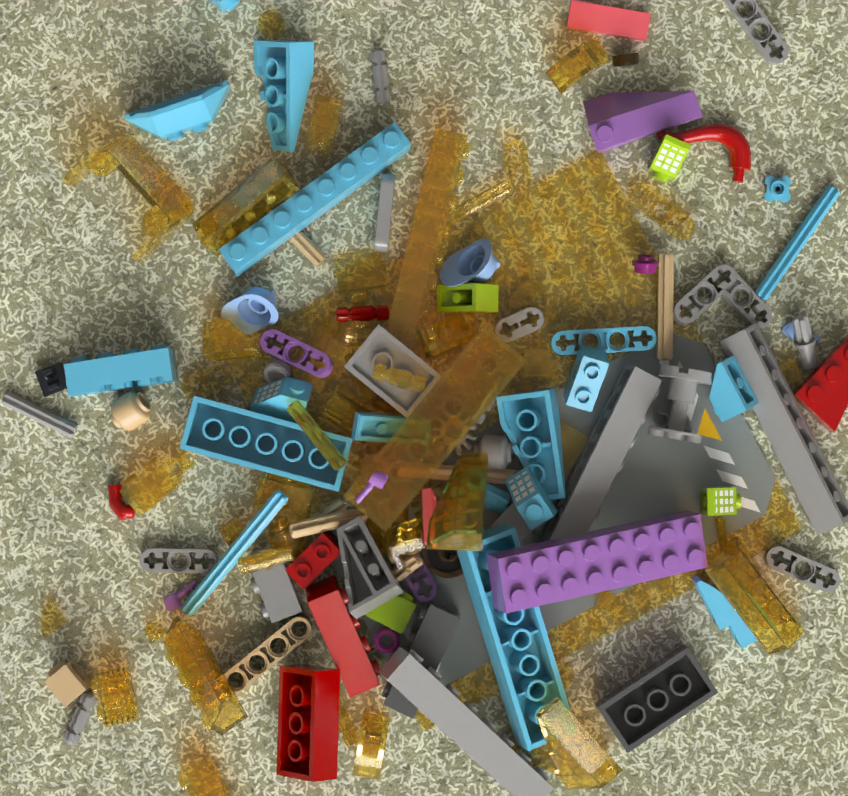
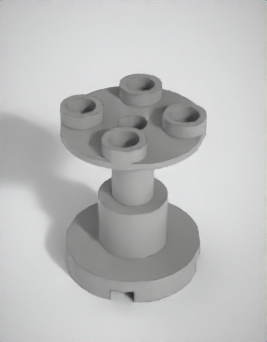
M660 365L658 376L671 379L667 397L668 400H672L668 429L649 426L647 435L663 437L664 435L668 439L684 441L686 436L685 441L701 444L702 435L684 432L688 404H694L697 384L711 385L713 374L696 369Z

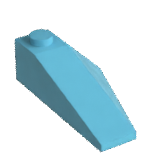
M254 40V69L256 76H262L265 90L260 92L261 101L266 100L270 112L265 119L272 150L294 152L314 71V41Z
M556 387L497 396L501 427L506 432L513 446L512 449L515 455L518 456L523 468L530 467L550 500L566 498L560 413Z

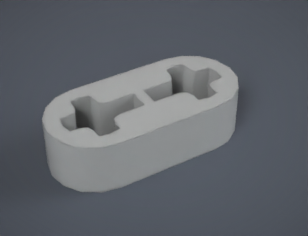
M534 307L526 308L498 321L494 330L495 336L501 342H512L540 329L543 325L544 317L539 309ZM528 312H531L533 316L538 315L539 317L535 327H532L531 324L524 326L520 324L521 321L527 318ZM503 323H506L507 326L517 324L518 328L511 332L512 337L507 338L506 335H500L499 331L502 329Z

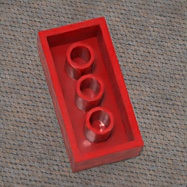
M307 664L280 666L276 775L310 782L337 779L340 669Z

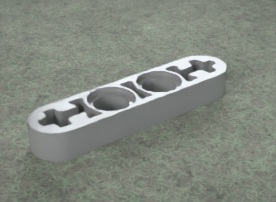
M722 0L768 64L772 66L779 65L787 58L788 47L755 0H736L734 4L730 0ZM741 2L749 3L752 8L751 14L748 16L740 15L737 11L738 4ZM763 24L767 29V35L763 38L756 37L753 34V26ZM771 36L775 39L770 42L773 48H780L782 50L779 54L780 59L776 56L770 57L769 54L772 50L768 44L764 48L761 45Z

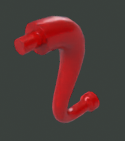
M709 124L677 133L668 132L667 130L656 133L661 140L667 134L685 143L710 140L722 143L729 152L728 167L734 169L732 182L743 183L744 171L751 170L749 142L743 133L733 126Z

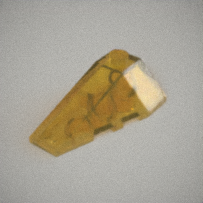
M461 453L429 520L427 549L483 551L489 454Z
M558 697L536 714L543 738L547 743L548 755L552 759L554 774L569 790L603 788L623 771L610 753Z

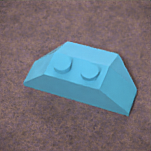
M227 80L124 114V117L129 124L162 140L168 139V142H173L183 138V133L193 130L194 133H200L209 129L208 125L214 123L230 91V86Z

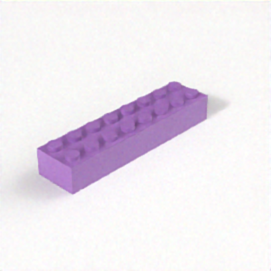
M688 510L486 554L494 608L506 614L708 567L701 514Z

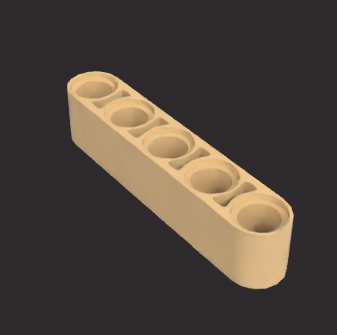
M296 615L213 681L203 692L202 701L204 705L212 710L223 707L306 640L313 628L311 620L304 615ZM303 621L307 625V632L303 635L296 634L293 631V623ZM275 638L283 639L286 643V649L282 652L275 651L272 648V640ZM254 655L262 656L265 660L264 667L260 669L254 668L251 664V657ZM233 672L242 674L244 678L243 684L239 686L233 685L230 681V674ZM212 689L219 690L222 693V701L212 702L209 698V691Z

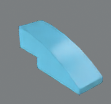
M697 575L691 577L714 624L720 630L728 626L736 643L741 648L761 639L743 611L722 591Z

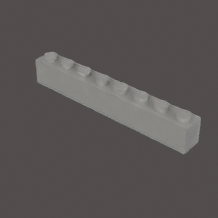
M752 324L719 341L726 358L735 356L759 402L753 406L759 419V425L765 431L771 443V449L777 455L783 467L784 475L790 480L795 490V496L807 514L809 524L814 528L817 535L844 525L848 522V502L758 324Z
M625 364L565 486L566 498L558 500L555 506L558 512L548 520L537 543L588 532L592 522H595L600 515V506L604 498L612 490V482L615 475L624 466V457L628 449H631L635 444L636 433L640 425L648 417V408L651 402L660 393L661 379L636 366Z
M399 647L378 671L512 796H548L554 789L547 782L549 776L539 767H536L534 770L529 765L532 760L520 750L518 753L511 748L514 746V743L505 735L501 734L498 737L494 733L496 727L485 717L480 720L476 716L479 711L467 700L463 704L458 699L461 694L449 683L444 686L439 682L442 676L431 666L428 669L424 668L421 665L424 659L411 649L407 652Z

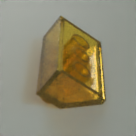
M734 537L707 566L705 572L768 654L789 650L804 633L802 621L739 537Z
M179 616L175 617L163 640V644L167 649L165 656L171 665L177 667L179 671L177 678L185 688L188 687L191 693L189 695L191 703L202 712L203 717H201L203 725L208 731L213 730L222 736L245 720L248 715L201 632Z

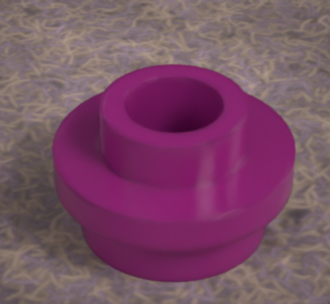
M638 255V259L632 260L634 272L641 274L656 273L659 261L654 260L653 255Z
M387 626L378 629L373 639L375 648L384 654L395 652L401 641L399 633ZM384 635L391 636L392 643L385 645L382 642V637Z

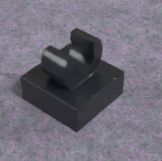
M61 362L35 372L44 397L67 390L65 371Z

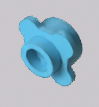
M770 175L765 178L764 182L767 186L764 198L767 202L781 200V202L786 203L790 200L789 186L791 185V179L788 176L775 178ZM777 186L780 187L778 192L775 190Z

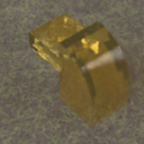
M594 38L573 49L547 70L546 74L562 94L576 86L590 73L604 66L611 59L597 39Z
M364 712L352 775L379 780L390 722L389 716Z

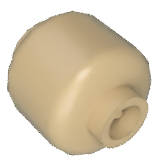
M128 391L111 404L112 414L110 418L116 427L133 431L150 418L152 406L143 393Z

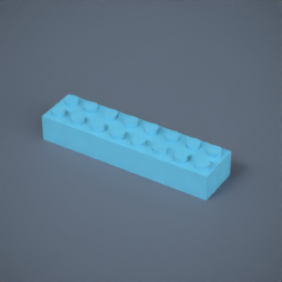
M502 523L454 542L516 744L530 751L577 731L539 606L507 614L494 608L486 554L521 547L515 527Z

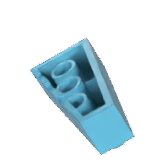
M167 344L151 346V350L140 352V348L124 350L123 355L114 356L113 352L97 354L98 359L87 360V356L70 358L71 363L64 364L68 396L71 397L178 381L174 349L168 348Z

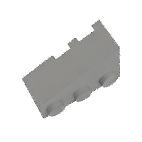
M361 516L336 529L341 562L344 568L345 587L347 588L349 613L358 619L404 592L368 524Z

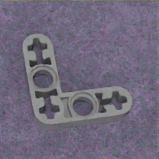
M726 264L714 268L673 306V320L679 325H688L694 321L720 296L748 326L757 323L761 330L772 321V312L740 275L731 266ZM726 272L728 275L726 281H722L714 287L712 283L719 278V273ZM699 288H706L710 292L708 302H702L698 299L697 290ZM737 290H742L746 293L747 302L745 304H738L735 301L734 293ZM752 302L756 304L749 311H744V309L750 306ZM690 303H693L695 305V307H693L688 312V316L690 318H688L687 316L683 318L680 317L679 314L681 313V309L679 307L684 309ZM762 312L764 314L762 321L755 322V313Z

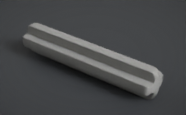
M6 392L1 403L4 406L67 437H73L77 431V424L12 392Z

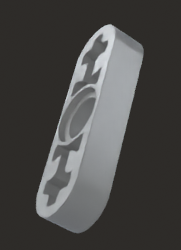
M382 173L374 244V251L388 253L396 176L392 174Z
M772 546L765 553V563L769 568L824 592H833L840 584V576L834 569L784 547ZM780 550L782 552L781 556L787 560H791V555L795 556L789 565V572L785 571L788 566L786 564L778 562L776 566L773 565L772 553L777 554ZM800 561H805L809 565V572L803 577L795 573V566ZM816 566L819 567L817 573L827 576L828 572L831 573L830 578L834 580L832 585L827 584L826 587H823L824 582L815 577L814 582H810V579L815 574Z
M149 548L141 554L140 565L145 571L150 573H209L218 562L219 557L214 550L208 548ZM151 552L155 553L156 558H164V552H168V569L163 568L165 563H156L154 568H151L150 563L146 562L145 558L150 557ZM190 552L196 553L194 558H203L204 553H208L209 558L214 559V563L209 564L207 569L204 568L203 563H195L196 569H191L192 556ZM183 553L187 557V564L184 568H176L173 565L172 557L174 554Z

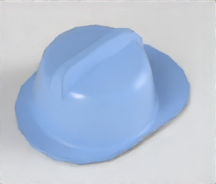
M485 238L478 239L449 256L440 269L439 278L441 283L447 287H455L467 281L484 283L491 278L495 270L501 265L492 252L491 242Z
M252 287L243 295L226 303L221 311V319L225 326L234 332L251 334L275 324L279 318L275 298L276 291Z

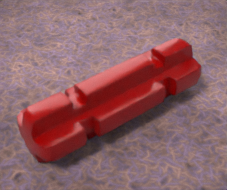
M373 305L351 306V309H348V307H338L336 309V319L338 322H348L349 319H352V321H372L374 318H378V320L389 319V307L387 305H377V307H373Z

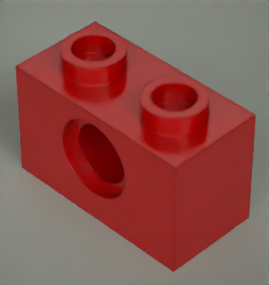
M330 530L323 532L285 571L305 589L340 555L338 538Z

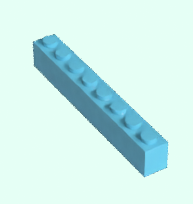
M393 122L220 248L221 256L238 277L407 154L411 149L410 141L397 124Z

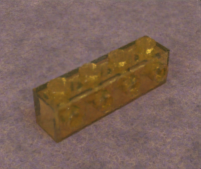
M275 156L269 159L192 223L200 243L217 257L221 255L220 248L299 190L291 171Z

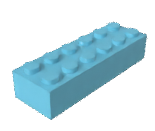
M194 396L179 449L339 492L353 439Z

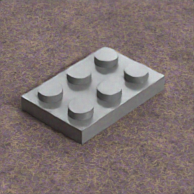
M379 324L344 366L407 419L442 378L437 371Z

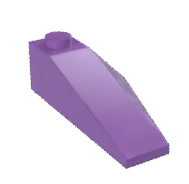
M695 91L607 93L583 102L588 126L599 153L703 117Z

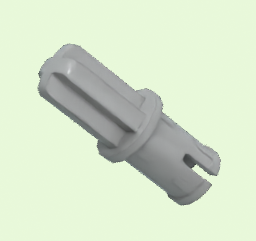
M806 315L796 316L792 322L797 340L795 341V347L799 349L801 366L803 369L816 368L819 366L814 346L816 339L812 337L809 319Z

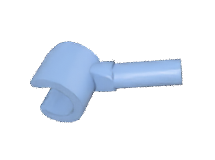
M788 322L781 332L794 340L796 335L793 322ZM812 334V337L816 339V343H819L821 337Z

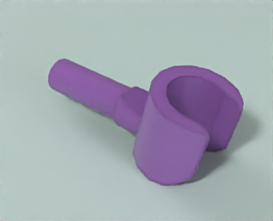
M381 471L374 472L364 489L354 500L360 503L374 486L382 490L389 476Z
M194 580L180 591L165 598L164 602L168 611L182 606L179 598L197 586Z

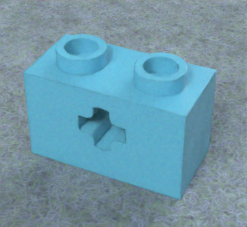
M580 345L563 392L566 405L592 412L609 366L608 356L605 351Z

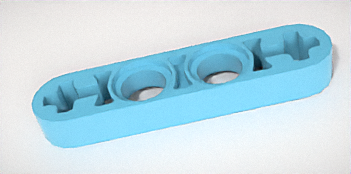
M647 326L567 330L553 335L550 345L554 353L558 355H577L578 351H574L575 345H568L565 348L566 351H561V347L556 346L555 341L560 340L561 335L565 336V340H575L573 334H579L577 344L580 347V345H583V337L586 334H593L598 341L595 349L605 351L606 353L633 352L651 349L655 345L657 337L654 330ZM627 331H632L631 337L640 336L641 331H645L647 336H651V341H648L646 346H642L640 341L632 342L633 348H629L630 339ZM619 332L624 336L623 346L620 348L611 346L609 338L612 333Z

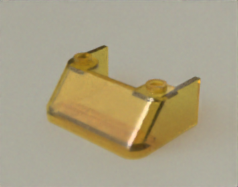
M122 135L90 153L62 181L70 188H73L90 172L96 176L104 177L118 168L153 207L145 214L142 221L143 228L151 239L131 256L136 262L141 264L193 216L194 204L134 137Z

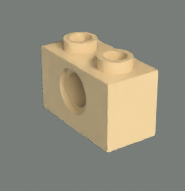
M74 659L68 663L62 660L47 672L50 677L44 681L64 707L73 702L94 684Z

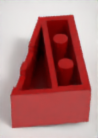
M848 336L792 392L796 401L829 432L836 431L848 405Z

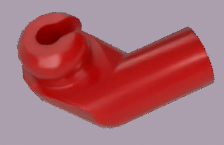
M121 484L108 485L109 506L120 520L132 519L135 516L134 506L123 503Z

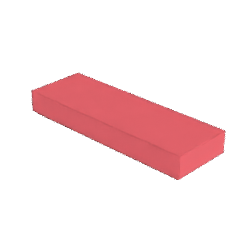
M571 0L566 28L646 41L651 13Z

